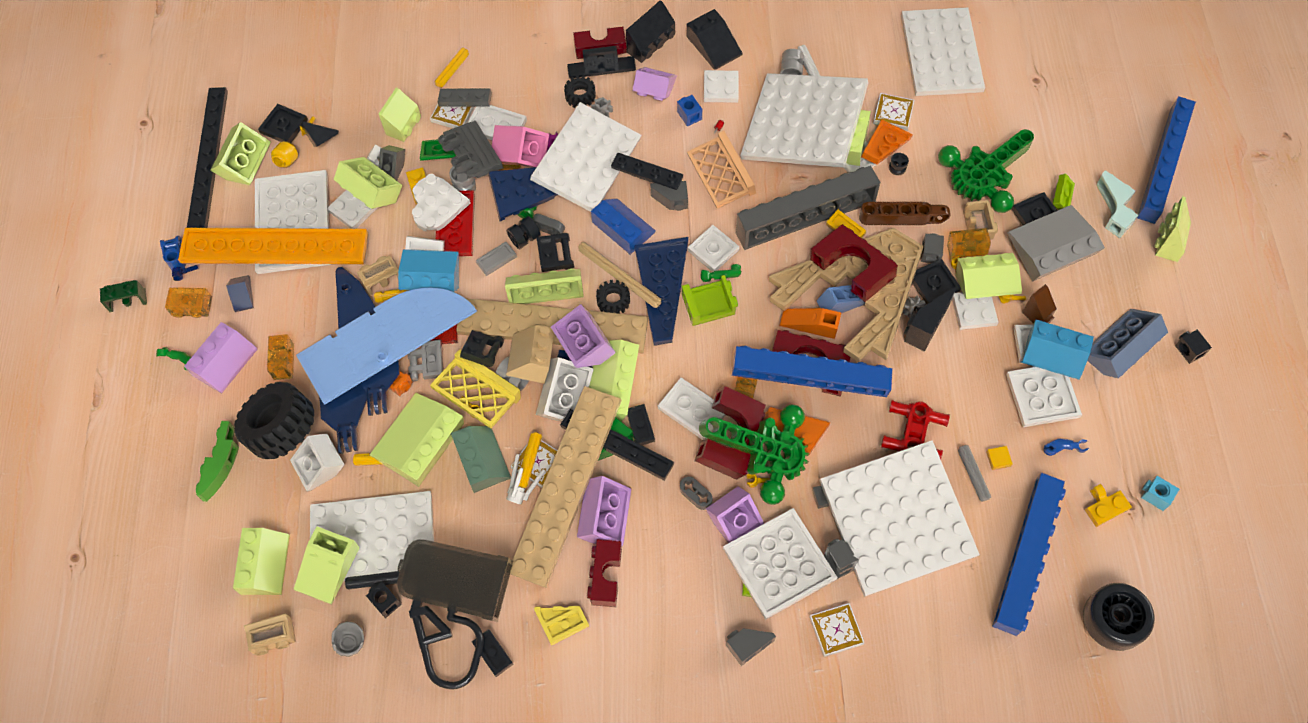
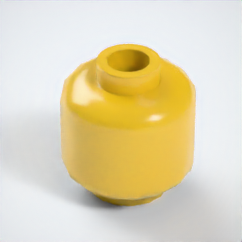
M280 142L271 151L272 162L278 167H290L298 158L296 147L292 143Z

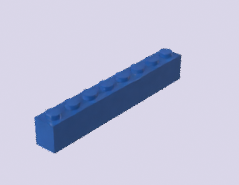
M1178 96L1170 109L1138 213V219L1155 224L1163 213L1196 101Z
M736 346L734 352L732 376L886 398L892 389V368H887L884 365L872 366L864 362L851 363L843 359L829 360L826 357L815 358L809 357L806 354L794 355L786 351L773 352L765 348L752 349L749 346Z
M1041 473L1033 487L992 627L1014 636H1018L1022 631L1025 632L1029 620L1026 619L1027 612H1031L1034 600L1031 598L1033 592H1037L1040 581H1037L1038 574L1043 572L1045 562H1042L1050 549L1048 539L1049 536H1053L1056 525H1053L1054 518H1058L1061 510L1058 504L1060 500H1063L1066 489L1063 488L1065 483L1063 480Z

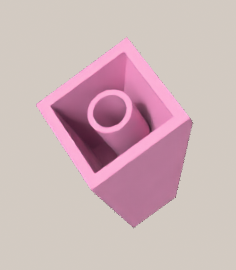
M495 125L492 148L502 164L533 168L539 165L547 152L549 134L522 126Z

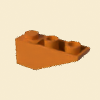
M824 308L786 309L783 311L780 326L835 339L841 312Z

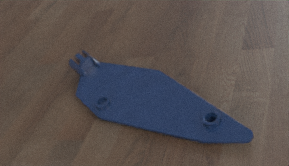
M338 267L335 272L338 329L366 312L373 315L375 313L373 309L375 305L361 283L343 267ZM399 360L360 383L367 394L369 416H373V404L376 415L381 414V400L384 414L388 413L386 391L400 375Z
M361 384L356 385L325 405L319 397L321 420L337 432L339 454L344 453V447L347 453L352 452V446L354 451H358L357 426L367 401V394Z

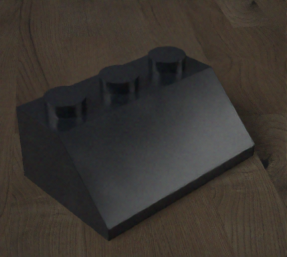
M661 0L626 29L627 53L634 56L641 63L649 59L657 49H660L676 33L675 21Z

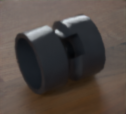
M529 216L520 220L519 225L514 224L506 230L511 242L519 250L528 244V240L533 241L536 237L541 236L539 228Z

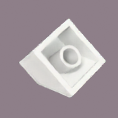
M328 434L307 436L290 459L307 492L336 477L344 466Z

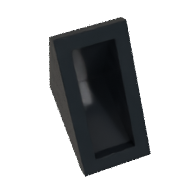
M304 121L300 125L314 147L321 145L339 132V130Z

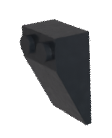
M715 9L687 23V38L714 70L743 55L725 20Z
M950 289L920 308L916 316L911 315L904 334H906L904 342L924 352L926 351L956 291L955 289Z

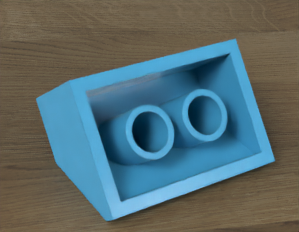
M403 249L398 270L399 290L441 288L455 292L459 289V252Z
M1035 320L1029 331L1022 363L1080 380L1091 352L1094 336Z

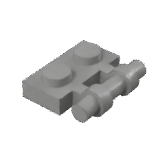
M440 340L428 341L421 346V349H415L407 354L410 360L408 374L413 382L418 381V374L423 373L425 380L437 378L443 372L442 344ZM418 358H422L421 365H417Z

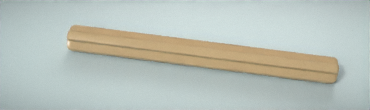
M582 242L578 246L582 254L619 280V282L625 283V286L651 306L657 308L661 305V298L586 242Z

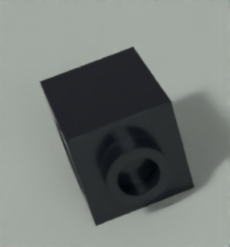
M1198 329L1191 333L1189 331L1179 336L1180 340L1175 345L1189 364L1205 356L1212 348Z
M383 582L372 586L366 595L385 619L402 605ZM381 595H387L384 602L378 603Z

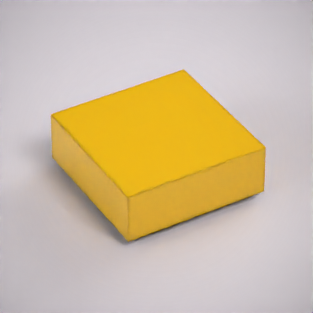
M1007 446L992 448L986 451L992 470L1013 465Z

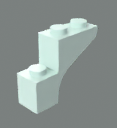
M1105 170L1097 182V187L1111 211V218L1105 228L1118 238H1121L1138 217V214L1125 206L1134 195L1135 190Z

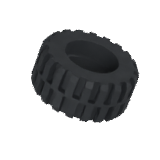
M270 383L265 388L258 389L257 393L252 394L249 400L244 402L241 406V411L237 413L234 431L237 440L257 457L277 459L279 456L287 455L290 450L296 449V446L305 440L306 434H309L310 426L314 422L313 404L290 383Z

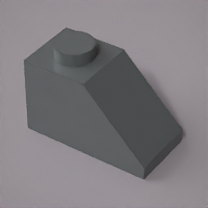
M390 145L380 148L379 168L396 181L404 166L405 149Z
M681 181L677 190L657 183H650L651 197L666 208L677 211L688 209L686 181Z
M743 628L741 631L735 630L727 636L726 647L742 666L773 643L776 636L770 632Z

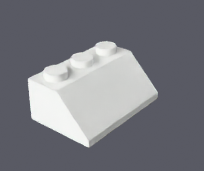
M559 357L550 359V366L545 384H543L536 415L562 422L570 409L575 410L584 386L589 387L593 368H576L572 361Z

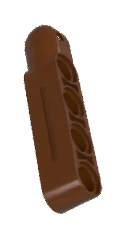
M866 202L861 207L859 220L864 225L941 224L950 218L951 213L950 208L946 205H931L928 202Z

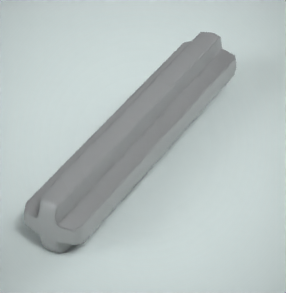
M969 446L959 447L958 452L981 502L989 500L991 494Z

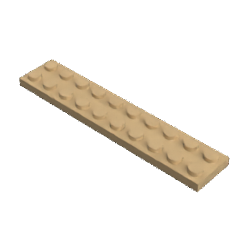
M465 298L476 308L477 312L459 322L456 332L458 335L469 336L471 331L474 330L492 337L501 336L503 339L512 340L513 334L534 325L551 328L552 325L574 309ZM588 311L608 341L624 340L639 345L638 353H644L648 317ZM554 334L553 344L561 345L558 338Z
M584 386L507 573L547 588L621 404V398Z

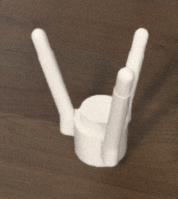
M516 454L506 499L521 505L523 500H528L530 493L544 475L545 470L543 469L525 493V488L518 487L523 468H519L517 474L519 454Z

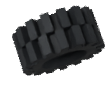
M578 75L576 79L572 77L571 81L568 80L566 82L564 92L568 105H572L573 108H576L580 102L586 106L587 104L589 106L592 105L596 98L595 84L592 80L590 81L589 77L586 79L585 76L579 78ZM576 90L587 91L582 95L574 94Z
M610 280L608 284L605 281L604 286L600 285L599 289H597V306L601 312L604 310L607 313L620 314V311L624 313L625 308H629L630 292L628 287H625V283L622 282L620 284L619 280L613 283V280ZM611 293H616L620 295V300L611 303L606 300V297Z

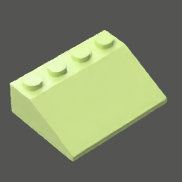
M415 393L370 453V456L419 487L452 442L451 433L460 430L464 425L463 416L441 403Z

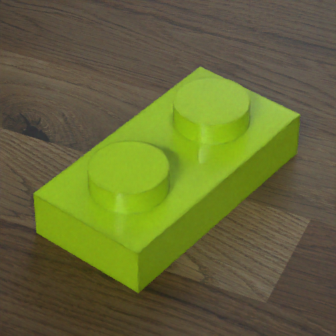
M1066 173L1059 175L1053 205L1058 210L1070 206L1075 183Z

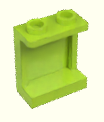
M725 275L721 276L720 281L691 289L689 284L682 285L681 295L692 326L735 315L738 302L736 296H732V285L730 280H726Z

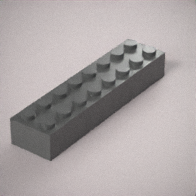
M871 165L865 168H858L854 172L844 173L837 178L827 179L818 185H811L804 190L794 191L790 195L775 198L768 203H761L749 210H742L740 213H737L735 233L743 249L747 250L826 221L838 209L845 214L861 208L866 202H876L881 182Z

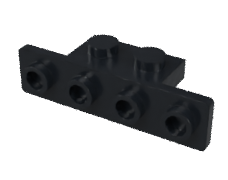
M616 46L582 50L584 62L567 64L570 79L572 77L576 78L578 75L580 78L582 76L588 77L636 70L634 56L618 58Z
M621 153L616 154L611 164L612 169L674 190L679 188L683 179V174Z

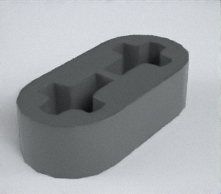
M535 214L532 218L540 231L550 235L561 234L565 230V226L561 222L547 216Z
M685 477L681 480L680 492L698 509L706 510L707 507L712 505V494L696 479ZM685 484H693L692 489L695 492H693L691 489L685 490ZM698 495H700L702 498L706 496L707 503H700V498Z

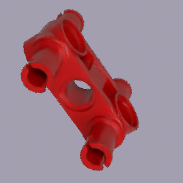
M891 400L889 412L904 415L907 418L905 431L901 440L884 435L881 448L900 452L908 449V446L914 447L923 444L928 424L931 422L947 427L950 414L933 411L926 403L920 401L909 403L908 405ZM915 411H920L923 416L917 415ZM936 449L941 460L943 450Z

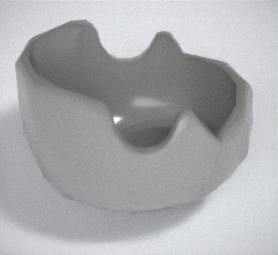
M347 621L339 624L333 630L332 647L340 656H353L363 647L364 633L362 628L356 623Z

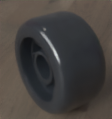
M1111 583L1099 588L1089 597L1083 610V620L1089 635L1098 644L1110 650L1125 651L1132 649L1144 642L1154 628L1155 615L1150 601L1140 590L1128 584Z

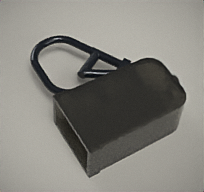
M418 539L408 545L404 559L399 561L398 571L400 573L397 587L402 596L413 599L409 615L413 619L428 677L439 687L452 690L459 689L469 684L476 675L484 646V637L477 623L469 618L455 615V613L459 611L498 622L513 560L505 556H496ZM423 602L447 608L448 621L466 625L475 633L476 648L468 674L459 681H445L434 672L428 645L452 638L453 635L451 629L428 606L422 607ZM425 615L441 632L426 636L421 616Z

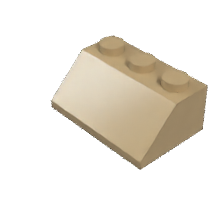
M534 325L513 334L506 375L545 384L550 366L553 330L546 326Z

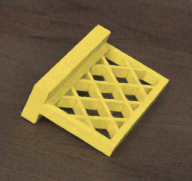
M459 349L455 354V359L430 384V387L489 428H492L513 403L517 404L521 399L520 389L484 365L460 358L461 350ZM455 366H458L462 369L463 374L451 375V371ZM474 377L477 379L478 384L466 385L465 378ZM463 379L464 386L452 387V380ZM441 381H450V388L442 389L438 386ZM489 387L492 389L493 394L481 396L480 388ZM478 389L479 396L467 397V390ZM465 391V398L457 399L453 396V392ZM504 397L508 400L505 405L496 406V398ZM493 399L494 406L483 408L482 400ZM480 401V408L471 409L468 406V402ZM495 411V416L489 421L484 417L483 412Z

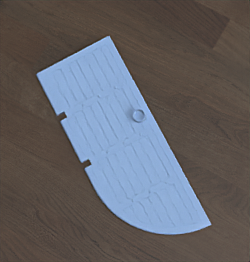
M418 288L393 296L373 308L375 311L373 315L366 312L336 330L335 333L338 336L332 338L331 335H328L296 356L325 405L476 313V308L463 296L446 289Z

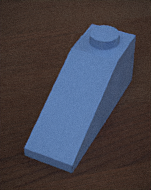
M852 285L829 287L817 300L820 308L841 313L865 305V302L851 292Z

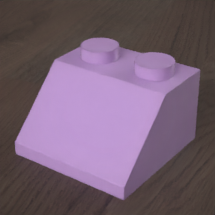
M647 67L636 70L632 91H636L637 95L640 96L652 95L654 99L663 101V99L670 96L677 75Z
M739 486L706 508L713 524L728 543L764 524L750 494Z

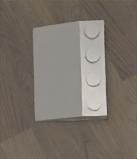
M1072 205L1007 232L1032 282L1091 257L1105 248L1096 230Z

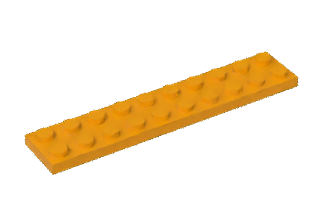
M185 228L178 260L180 263L364 264L368 231L367 229Z

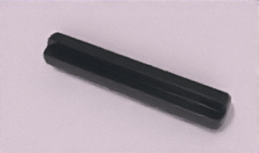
M402 570L345 578V587L349 590L372 587L381 582L385 585L405 583L407 581V574Z

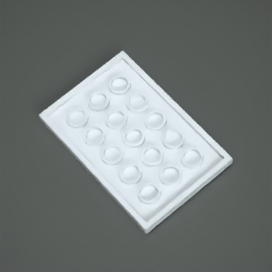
M968 7L902 11L901 19L915 96L984 92L985 84Z
M580 102L531 175L530 180L591 212L593 208L602 202L620 171L611 168L616 154L621 153L630 156L642 135Z
M326 170L255 179V228L329 229L328 174ZM255 264V272L257 274L331 264Z
M431 491L310 505V538L317 526L352 539L360 547L345 578L402 570L406 574L435 571Z

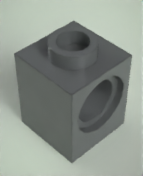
M935 233L925 234L922 242L921 262L933 263L942 259L944 236Z

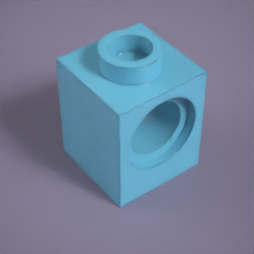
M1156 476L1152 481L1148 480L1142 488L1145 492L1141 498L1164 511L1171 505L1180 489L1161 477ZM1155 489L1159 490L1162 495L1157 494Z

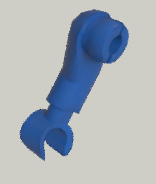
M1059 438L1046 444L1044 452L1052 456L1063 449H1076L1080 453H1085L1089 448L1081 449L1079 447V444L1087 442L1085 439L1073 442V440Z

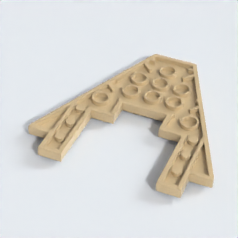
M895 228L865 239L871 246L879 249L886 257L894 260L898 268L896 277L865 302V307L877 314V316L844 347V353L857 362H860L870 351H873L884 360L888 358L923 251V245ZM845 256L839 258L823 270L811 260H808L769 276V282L779 288L770 297V302L785 311L818 279L822 278L836 287L846 276L854 279L868 265L861 258Z

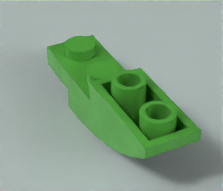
M221 421L220 427L216 432V446L212 449L213 458L205 457L204 464L200 467L201 477L196 485V495L205 502L222 486L233 467L239 446L233 441L235 427L229 421Z

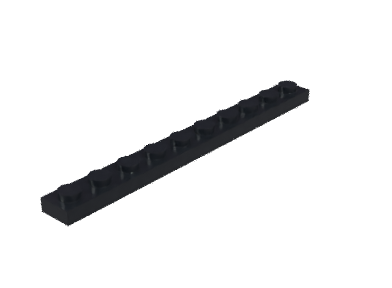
M226 87L208 89L187 228H208L216 173L211 171V168L219 154L228 95Z

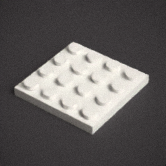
M794 508L723 546V550L765 620L838 578Z

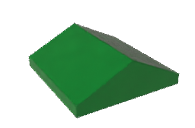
M438 139L422 141L420 161L453 158L456 156L453 150L445 152Z

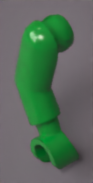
M733 264L731 265V270H717L712 273L702 270L701 280L703 282H710L711 279H721L722 275H725L726 278L739 277L742 272L741 265Z
M167 347L156 350V357L167 356L171 359L179 360L185 365L191 359V356L186 352L169 351Z

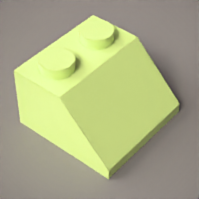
M395 88L379 112V117L385 134L404 142L411 135L415 124L420 121L421 114L418 105L400 89Z

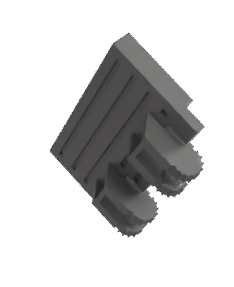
M476 120L445 131L438 138L445 152L453 150L456 155L451 159V164L455 167V171L458 174L466 172L470 179L475 176L479 178L489 174L491 171L503 169L502 162Z

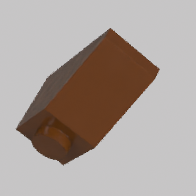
M1046 284L1031 295L1022 312L1033 324L1035 320L1050 323L1055 318L1053 315L1057 308Z

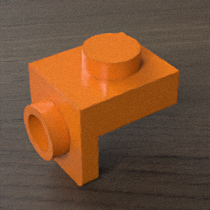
M400 372V375L389 389L400 397L410 389L413 382L407 373L403 374Z

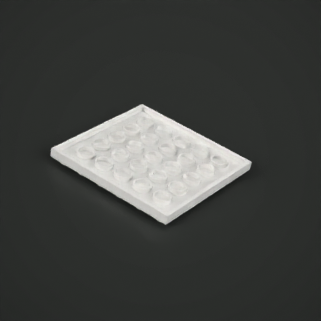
M767 73L742 148L741 159L845 168L868 87V78Z
M933 440L819 480L841 538L849 544L854 557L859 559L854 572L864 597L980 555Z

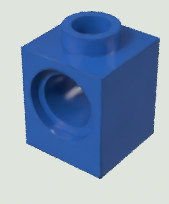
M693 95L683 97L677 101V113L687 127L702 120L703 109Z

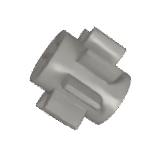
M604 97L595 99V104L591 105L592 109L609 117V112H613L611 101H607Z
M917 295L915 298L908 296L903 313L908 315L909 318L911 315L916 316L918 310L925 306L926 303L923 300L920 301Z

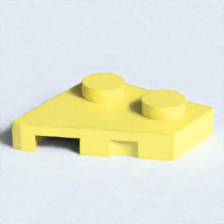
M580 606L534 608L551 646L589 627Z

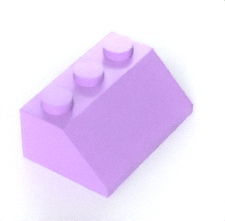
M582 304L551 326V329L576 368L600 365L616 353L592 315Z
M221 322L184 367L193 377L222 394L258 349L236 330Z
M604 476L591 478L583 496L577 538L596 544L597 539L621 541L623 546L631 488Z

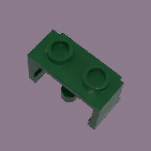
M137 280L100 288V302L109 312H113V301L122 299V303L126 307L131 306V297L137 296L143 305L147 304L146 288H143Z

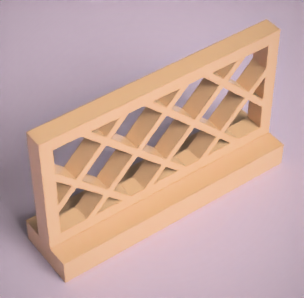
M724 130L718 133V137L687 152L717 209L747 194L749 196L756 194L755 184ZM719 145L718 152L709 151L711 146ZM697 153L704 154L702 160L694 159L693 155ZM707 155L715 156L713 163L705 161ZM719 158L727 160L725 166L717 164ZM703 165L711 167L709 174L701 172ZM715 168L723 170L721 177L712 175ZM726 171L735 174L733 180L724 178ZM710 179L719 181L717 187L709 186ZM722 182L731 184L729 190L720 189ZM734 185H738L743 188V190L738 193L732 192ZM718 192L727 194L725 199L717 201Z

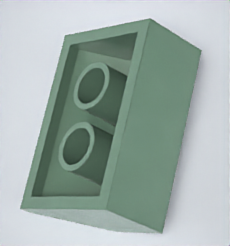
M468 426L451 433L474 493L511 479L492 428L488 426Z

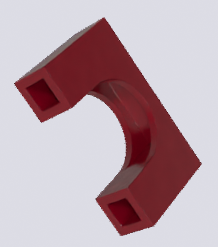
M843 224L811 248L810 260L823 270L839 258L845 256H855L867 263L868 267L852 280L851 292L864 302L891 282L897 275L898 265L894 260L886 257L879 249L871 246L865 239L859 237L852 229L847 228Z
M788 330L777 331L772 349L773 352L786 351L794 355L809 353L818 357H826L829 360L843 359L850 362L851 358L844 353L845 344H834L824 339L817 340L808 335L793 334ZM822 389L823 393L841 397L842 391Z
M727 386L722 387L716 392L712 409L733 418L738 426L754 432H758L760 421L764 420L766 414L764 412L765 404ZM745 436V443L749 445V439ZM706 439L699 445L695 462L737 480L748 473L747 468L751 454L735 448H728L710 439Z

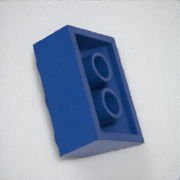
M619 199L603 200L591 210L592 223L630 255L635 251V245L643 244L656 232L655 229Z

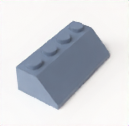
M1130 309L1092 343L1087 361L1103 375L1120 378L1168 333L1162 314Z

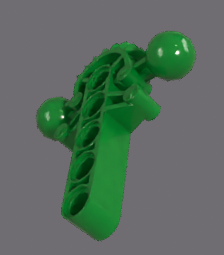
M1023 129L990 155L982 151L980 147L973 146L965 162L961 160V154L957 147L946 145L939 151L938 161L944 167H954L957 169L952 171L951 185H954L953 190H958V195L962 194L964 199L968 197L971 201L974 199L980 201L982 197L987 195L991 199V207H993L994 211L1006 213L1012 209L1014 197L1010 192L998 191L994 187L998 186L1003 189L1009 187L1013 176L1005 169L1029 150L1034 140V134L1030 130Z
M787 405L781 411L780 420L784 425L782 432L777 429L778 427L775 425L773 418L760 421L758 432L716 417L702 421L699 425V432L703 437L751 454L747 468L750 475L765 472L771 474L770 480L764 482L760 488V496L767 504H779L785 497V488L781 483L783 475L787 480H793L794 476H800V471L806 469L803 464L809 462L805 459L809 455L808 452H805L808 445L802 444L805 438L794 436L795 429L799 428L805 421V413L798 405ZM709 423L712 424L714 428L713 432H711L708 429ZM727 430L731 432V439L727 437ZM745 436L749 439V445L745 443ZM763 443L767 446L766 452L763 450ZM781 450H783L785 454L784 458H782L780 454ZM767 461H771L768 466H765Z

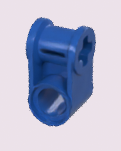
M179 235L175 236L174 239L160 240L163 259L174 272H179L186 266V263H180L178 260L182 239Z

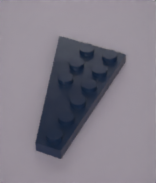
M537 167L489 172L488 176L499 222L505 220L510 215L519 214L524 209H531L552 200L558 195L530 180Z
M689 237L635 245L641 283L661 298V305L657 308H654L645 301L654 346L673 343Z

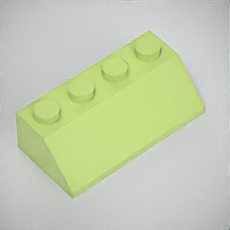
M568 269L558 272L550 271L541 274L532 273L524 276L513 275L507 277L505 281L509 303L531 304L584 297L580 269Z
M611 340L609 343L616 353L602 364L592 366L593 373L589 388L621 398L622 401L615 417L622 421L628 413L639 345L624 340Z

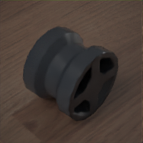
M895 153L891 157L889 170L892 174L902 175L906 172L909 162L907 155Z

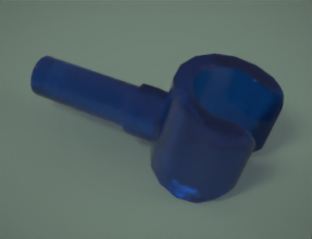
M194 265L183 269L181 267H174L172 269L173 280H182L183 274L199 269L198 266Z

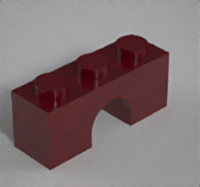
M623 26L607 28V36L602 40L593 39L590 30L573 32L577 59H583L582 50L616 46L617 55L627 53Z
M597 539L596 546H592L591 558H595L594 566H590L589 578L593 579L592 586H588L587 599H590L593 606L616 607L618 582L606 580L603 577V573L609 567H620L621 541Z

